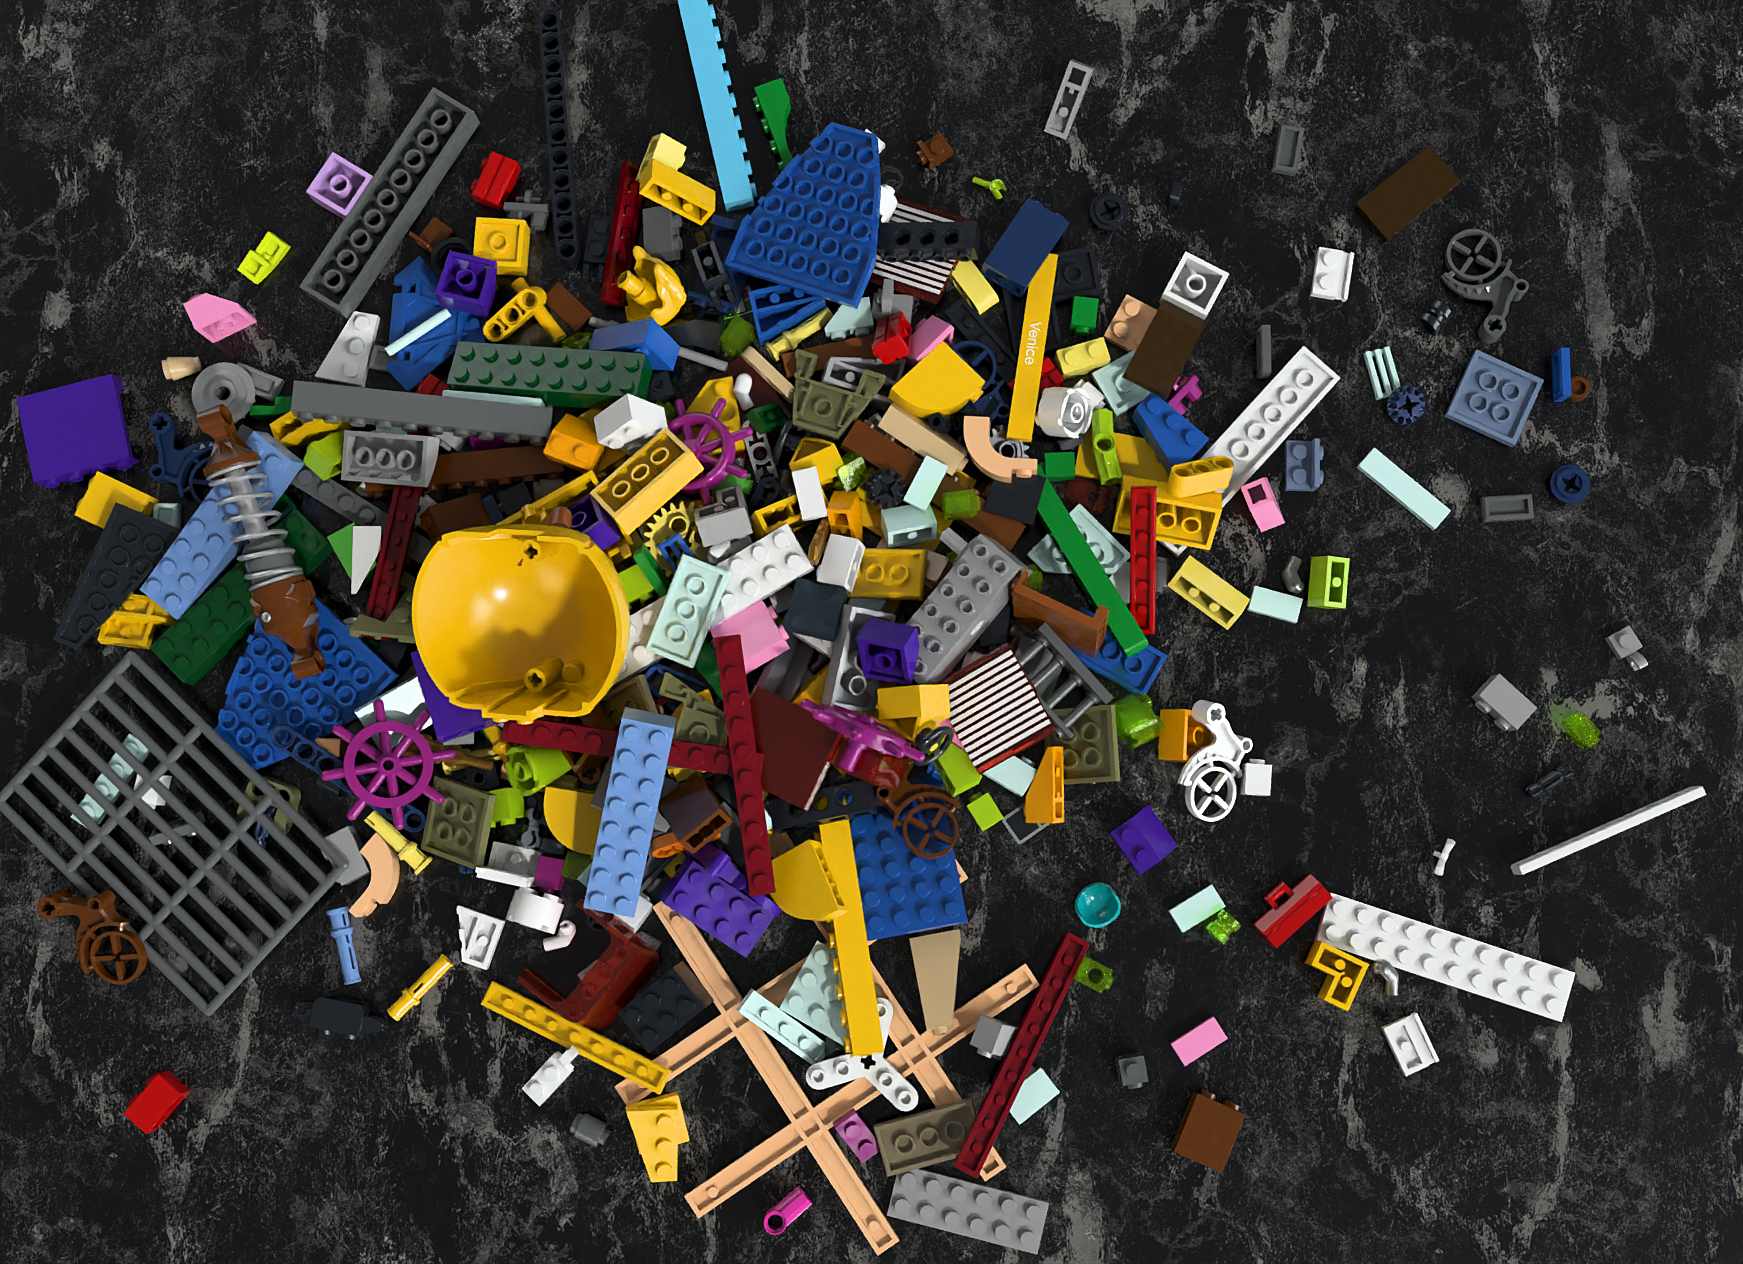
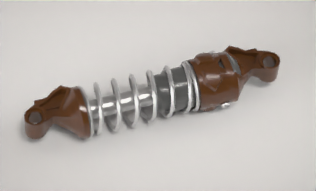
M220 404L199 412L196 415V420L203 433L209 434L215 439L211 457L203 469V474L207 477L206 480L211 481L208 484L211 487L227 483L232 495L217 500L215 504L222 505L235 502L239 512L225 518L222 523L228 524L242 520L245 532L231 537L230 542L234 543L247 539L250 541L249 544L245 545L242 551L243 554L239 555L236 560L246 561L244 566L247 574L244 576V579L250 580L252 584L249 589L251 596L249 605L255 617H259L264 633L282 639L295 649L294 658L291 660V668L298 680L325 671L326 665L317 644L319 629L317 618L320 613L314 600L317 594L311 580L306 579L302 568L295 565L292 556L296 550L285 546L283 539L286 538L288 531L284 529L268 530L267 528L275 523L282 514L276 510H260V508L272 501L274 494L270 492H253L254 489L265 483L268 476L262 473H246L261 464L260 455L258 452L253 451L237 435L232 415L225 405ZM250 478H262L253 485L249 481ZM256 497H268L259 504L256 500ZM276 515L266 522L263 516ZM273 534H282V535H280L279 537L276 536V535L270 536V535H273Z

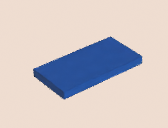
M1082 606L1079 609V612L1092 618L1095 615ZM1107 629L1105 639L1095 658L1067 646L1087 668L1141 699H1144L1168 656L1149 645L1127 659L1121 653Z

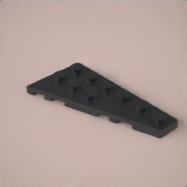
M116 502L53 640L77 650L81 649L150 576L182 530Z

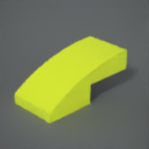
M268 231L257 249L248 252L237 270L255 284H259L279 264L291 246L274 233Z

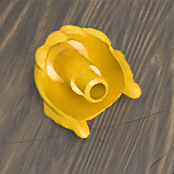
M635 246L632 251L636 259L634 269L638 277L627 270L619 276L617 282L618 287L626 291L628 306H625L627 322L653 318L661 327L673 319L679 312L681 306L686 301V293L679 277L670 266L661 259L651 257L640 246Z

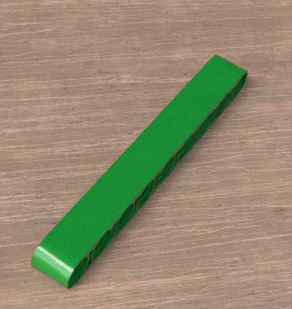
M1038 464L1037 475L1046 477ZM1046 477L1036 515L1095 611H1097L1100 604L1110 608L1107 630L1121 653L1128 659L1148 647L1149 643Z

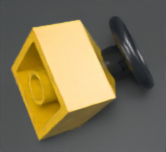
M793 418L787 419L775 446L773 463L779 465L786 453L793 455L789 463L791 474L794 471L816 466L823 492L847 482V470L835 444L818 438L794 436L795 426L792 423Z
M948 684L912 685L877 689L879 720L901 736L915 741L917 744L915 749L923 752L924 755L932 753L925 757L922 762L912 759L913 763L917 766H925L937 760L948 749L954 737V731L951 727L940 726L936 728L951 715ZM946 735L943 743L940 745L941 740Z

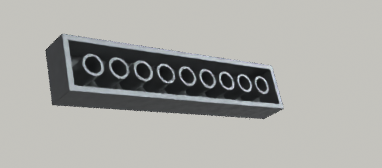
M432 88L299 286L308 296L349 320L480 124L473 110L438 89Z

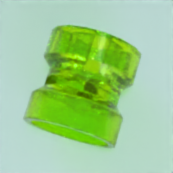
M1222 909L1217 914V920L1209 922L1205 929L1224 945L1229 940L1230 933L1237 932L1241 925L1228 912Z

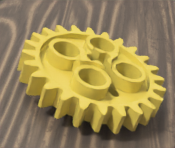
M680 500L677 508L670 502V510L668 511L660 507L662 515L658 516L653 513L652 516L656 521L654 523H646L651 528V531L643 532L646 537H649V540L643 541L642 544L650 547L648 550L661 569L665 570L664 573L667 578L671 573L674 577L675 573L658 549L657 543L663 542L665 538L671 537L677 532L671 526L672 522L677 518L684 520V527L679 533L683 538L686 536L690 523L692 521L695 522L694 502L692 501L685 507L683 501ZM695 522L694 527L686 538L689 541L688 546L695 553L697 560L707 563L706 557L709 553V548L712 546L704 547L702 542L694 540V534L698 531ZM676 540L674 543H675V545L677 546V548L679 549L680 544H679L678 541ZM681 547V554H685L684 550ZM672 550L669 552V554L673 558V556L675 555ZM677 558V560L675 561V563H676V565L678 566V564H679L680 561H679L678 558Z

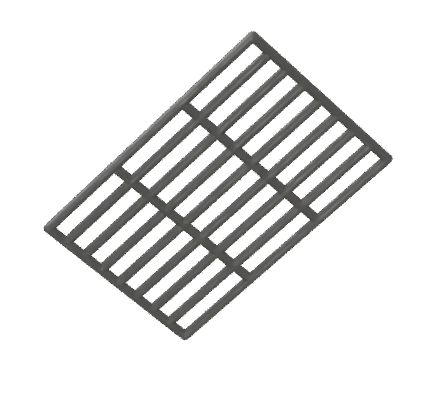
M129 651L0 791V811L88 899L98 895V893L75 871L84 860L147 922L138 933L130 925L124 926V929L133 932L140 938L145 946L147 958L206 1016H211L349 868V862L134 651ZM131 664L195 725L185 736L122 675ZM114 682L178 743L169 754L105 693ZM98 700L161 762L152 772L89 711ZM81 718L144 780L135 791L72 729ZM201 733L265 794L257 805L249 800L193 744ZM64 737L127 798L119 808L113 805L56 748ZM185 751L249 813L239 824L175 762ZM47 755L110 816L102 827L39 766ZM168 769L231 831L223 842L159 780ZM31 773L93 834L85 845L22 784ZM151 788L214 849L206 860L178 833L172 830L173 828L142 799ZM14 791L77 852L68 863L6 802ZM272 803L337 865L328 875L308 858L263 813ZM134 806L198 868L189 878L126 817ZM255 821L320 883L311 894L247 832ZM117 824L181 886L172 897L109 835ZM238 839L302 901L294 912L229 850ZM101 842L164 904L155 915L92 853ZM221 858L233 867L286 920L277 930L213 869V866ZM204 876L269 938L260 949L196 887ZM188 894L252 956L243 967L179 905ZM171 912L235 974L226 985L162 923ZM154 930L218 993L209 1003L145 941Z

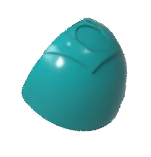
M1099 882L1086 886L1080 891L1075 900L1076 913L1081 921L1090 927H1104L1114 921L1120 914V900L1112 887L1105 883Z

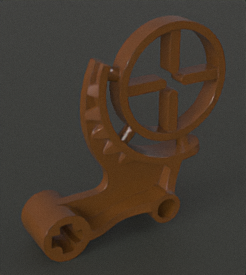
M906 740L910 742L912 748H916L917 744L914 741ZM894 756L895 767L889 787L882 785L877 789L875 794L876 805L885 807L894 817L891 829H895L896 825L902 827L904 843L913 854L923 859L941 858L953 849L958 839L959 827L953 812L955 810L958 811L962 805L950 793L939 787L908 782L907 776L914 765L912 759L904 756L902 758ZM924 799H937L949 804L950 807L946 808L938 803H925ZM918 801L919 805L907 814L904 821L898 819L901 812L908 805ZM923 809L938 810L930 826L932 829H935L943 813L950 819L954 829L953 839L939 831H934L933 833L935 838L949 845L945 850L938 853L922 852L930 838V833L925 834L918 849L913 846L907 835V823L922 831H926L928 828L926 824L912 817L916 812Z
M57 890L39 900L37 910L45 919H52L63 915H77L80 918L75 948L78 961L85 974L95 970L103 980L117 985L129 983L142 974L147 964L145 946L137 935L124 929V926L129 925V919L119 917L114 907L115 895L112 891L105 890L87 899L77 895H70L65 890ZM103 926H117V928L110 929L99 936L95 933ZM110 935L113 953L99 954L101 941L104 937ZM121 936L131 942L137 952H125L120 956V959L115 962L117 976L104 968L101 961H111L117 957V953L122 951ZM91 939H93L94 942L92 943V946H91V949H90V955H89L90 942H91ZM138 959L136 972L133 976L127 977L124 960Z

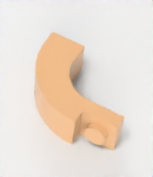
M964 416V439L967 451L973 463L984 474L1006 483H1011L1012 473L1021 478H1030L1031 474L1037 475V459L1009 458L1002 456L994 450L989 441V417Z

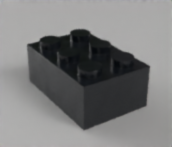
M682 960L622 1008L618 1014L646 1051L650 1053L710 1005L714 999L684 960Z

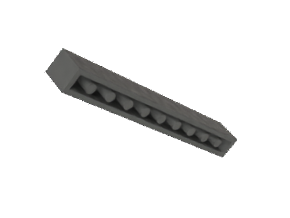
M294 380L291 403L293 416L301 421L311 422L313 418L323 419V422L328 424H339V421L350 422V425L356 427H365V424L376 425V428L389 430L391 427L402 428L401 430L406 432H417V429L427 430V433L433 435H442L443 432L453 433V436L466 438L468 435L479 436L478 438L483 440H494V437L504 438V441L510 443L526 440L532 445H544V442H548L551 434L553 409L549 407Z
M243 424L237 431V435L245 442L253 433V430ZM306 464L303 465L291 484L359 526H381V540H383L388 518L387 513L329 478L323 481ZM413 530L408 556L422 565L432 549L431 541Z

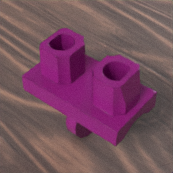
M1185 375L1182 379L1179 376L1168 398L1163 400L1183 415L1187 409L1180 400L1185 396L1189 402H1194L1202 395V391L1196 384L1199 379L1195 375L1191 377Z

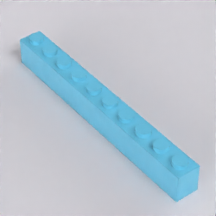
M678 0L726 211L732 212L754 207L753 198L758 196L755 183H749L748 175H752L750 161H744L743 153L747 152L744 137L739 138L737 131L742 130L739 115L734 116L732 108L737 106L734 93H729L727 86L731 85L729 71H723L722 64L726 63L723 48L718 49L717 42L721 41L718 26L713 27L712 19H716L713 4L708 5L707 0Z

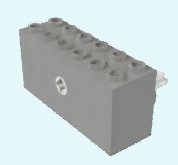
M948 527L939 538L958 556L953 563L952 569L906 624L917 627L920 647L913 679L920 685L941 684L1012 598L1013 589H1011L1016 575L1021 576L1024 569L1028 570V577L1033 573L1030 568L999 542L980 533L967 543Z

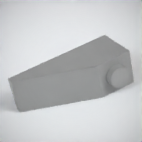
M1073 59L1070 60L1045 126V132L1065 140L1067 139L1087 90L1094 67Z

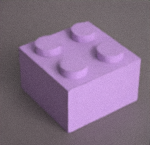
M332 152L306 192L314 202L340 218L345 219L373 176Z

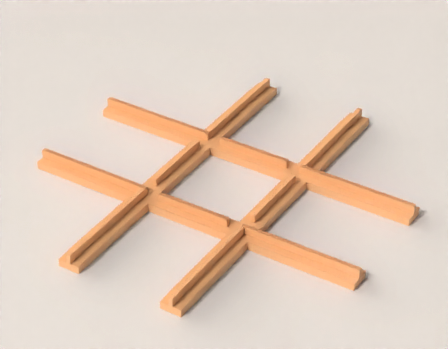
M773 827L771 828L772 834L768 838L773 859L796 847L787 833L780 834L774 831ZM956 860L959 880L962 883L968 877ZM660 901L653 906V909L704 988L714 999L713 1002L721 1015L653 1061L672 1070L667 1080L668 1082L736 1036L791 1121L784 1128L684 1196L696 1216L700 1218L806 1145L876 1254L880 1255L897 1243L899 1238L829 1129L834 1126L833 1123L847 1112L853 1108L858 1110L880 1095L881 1092L866 1077L852 1080L813 1107L765 1031L736 1010L743 997L697 926ZM814 921L827 940L825 945L829 947L828 933H831L830 923ZM876 940L867 941V942H868V946H869L870 944H872L873 942H875ZM808 956L757 989L756 992L779 1007ZM871 961L876 998L884 997L888 999L893 1007L888 1035L898 1050L885 1059L904 1078L913 1072L936 1107L961 1101V1096L935 1059V1056L974 1031L981 1015L993 1018L1040 984L1026 963H1024L955 1010L953 1029L948 1030V1034L933 1036V1033L927 1034V1030L921 1034L918 1033ZM627 1078L614 1086L626 1106L640 1101L653 1092ZM993 1146L980 1171L984 1181H987L1006 1168L1005 1163Z

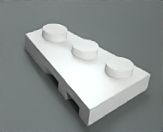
M354 311L315 374V377L321 380L365 387L380 317Z

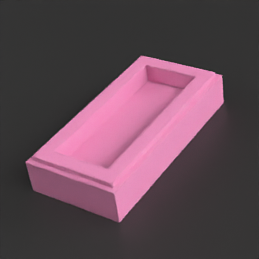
M1211 1016L1170 1044L1183 1065L1186 1066L1228 1038L1216 1019Z

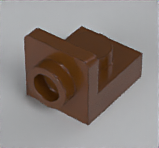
M938 133L924 143L920 140L916 144L915 155L920 164H925L929 170L953 156L954 153L941 133Z

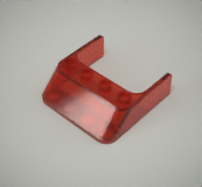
M584 895L576 905L610 933L611 943L606 951L566 999L527 969L521 973L517 981L566 1020L595 1031H603L612 1024L619 1015L618 1012L628 1004L656 969L659 963V956L652 947L609 913L583 908L586 896Z

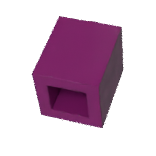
M539 855L533 885L539 886L540 892L554 894L555 890H562L569 860Z

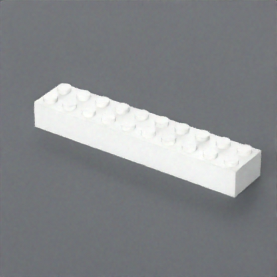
M788 524L715 566L730 572L731 575L708 632L753 604L768 598L795 582L797 578H802L815 570ZM666 595L630 616V638L622 668L609 690L649 668L654 663L666 658L645 649Z

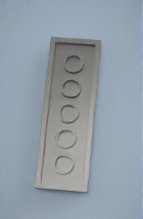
M918 1168L896 1174L887 1216L1037 1254L1049 1202Z

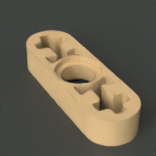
M749 346L741 354L742 358L786 401L792 404L795 387L753 347Z

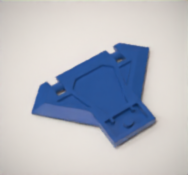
M420 256L395 276L394 285L401 286V293L393 294L389 345L445 308L441 307L435 296L440 278ZM411 287H416L415 293H411ZM446 308L451 317L396 352L395 361H387V371L410 392L422 379L435 371L455 353L458 341L487 343L488 339L484 335L483 328L489 320V316L487 318ZM405 355H410V361H405Z

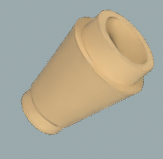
M198 356L167 357V360H162L163 372L167 380L173 379L175 381L202 371Z

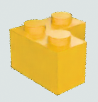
M1315 940L1305 963L1328 974L1317 998L1348 1011L1369 964L1331 945Z

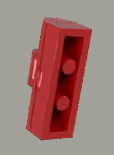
M1311 874L1306 875L1292 889L1282 881L1263 898L1271 908L1256 920L1253 926L1271 947L1278 948L1333 897ZM1285 893L1288 897L1277 905L1275 901Z

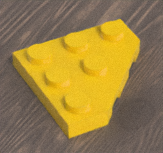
M732 376L707 381L686 413L702 412L710 414L716 401L719 398H724L726 405L718 419L727 427L730 433L742 429L737 399L733 391L734 382ZM702 427L691 428L694 439ZM711 430L705 443L719 438L720 435ZM681 432L676 437L683 443L684 438ZM744 439L735 442L736 451L745 449ZM722 447L711 452H708L707 454H721Z

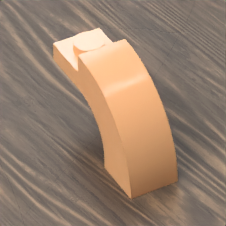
M377 832L360 850V853L370 864L371 881L366 891L349 909V912L355 917L370 915L377 906L376 901L379 904H387L392 898L399 881L400 865L397 852Z

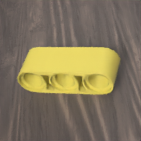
M946 260V263L953 265L952 268L940 265L942 269L950 271L947 277L978 315H981L999 302L996 292L972 260L968 262Z

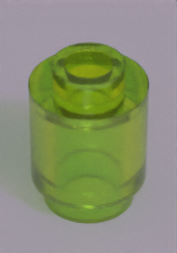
M1579 710L1562 722L1566 726L1564 728L1580 748L1586 746L1589 749L1600 741L1598 737L1601 734L1600 730L1586 714H1582Z

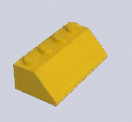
M665 427L594 488L590 494L615 523L629 535L702 472L704 468L693 452Z
M1123 475L1112 532L1130 535L1131 486H1157L1156 540L1210 550L1222 512V493L1211 491L1189 497L1176 498L1166 492L1167 483Z

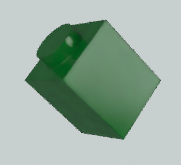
M1074 296L1069 331L1079 336L1093 334L1096 327L1099 299Z
M1074 452L1044 453L1043 460H1039V466L1049 482L1074 480Z

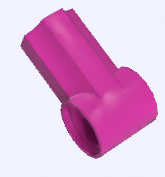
M799 1186L765 1213L764 1227L769 1234H781L792 1221L812 1205L809 1197ZM779 1215L783 1220L782 1224L778 1227L771 1226L768 1222L770 1216Z

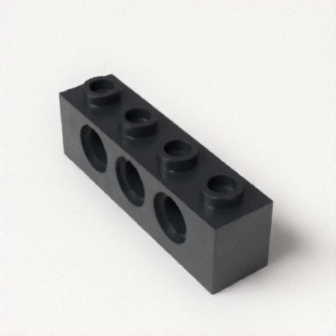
M977 221L880 223L878 252L882 261L890 263L898 261L917 263L922 260H934L936 262H945L946 260H958L961 262L978 260L980 230ZM957 241V243L949 245L951 242ZM904 242H909L908 244L901 246V244H903ZM927 242H933L930 245H925Z
M856 777L850 779L847 784L840 785L839 782H833L824 785L825 788L815 790V788H808L801 803L803 810L799 815H794V808L802 790L796 795L793 803L789 801L791 793H788L786 799L782 798L783 793L779 794V796L776 795V799L769 800L773 830L781 834L877 814L873 784L867 779L864 780V777ZM851 793V802L843 805L842 799L844 795ZM827 798L826 808L818 810L819 801Z

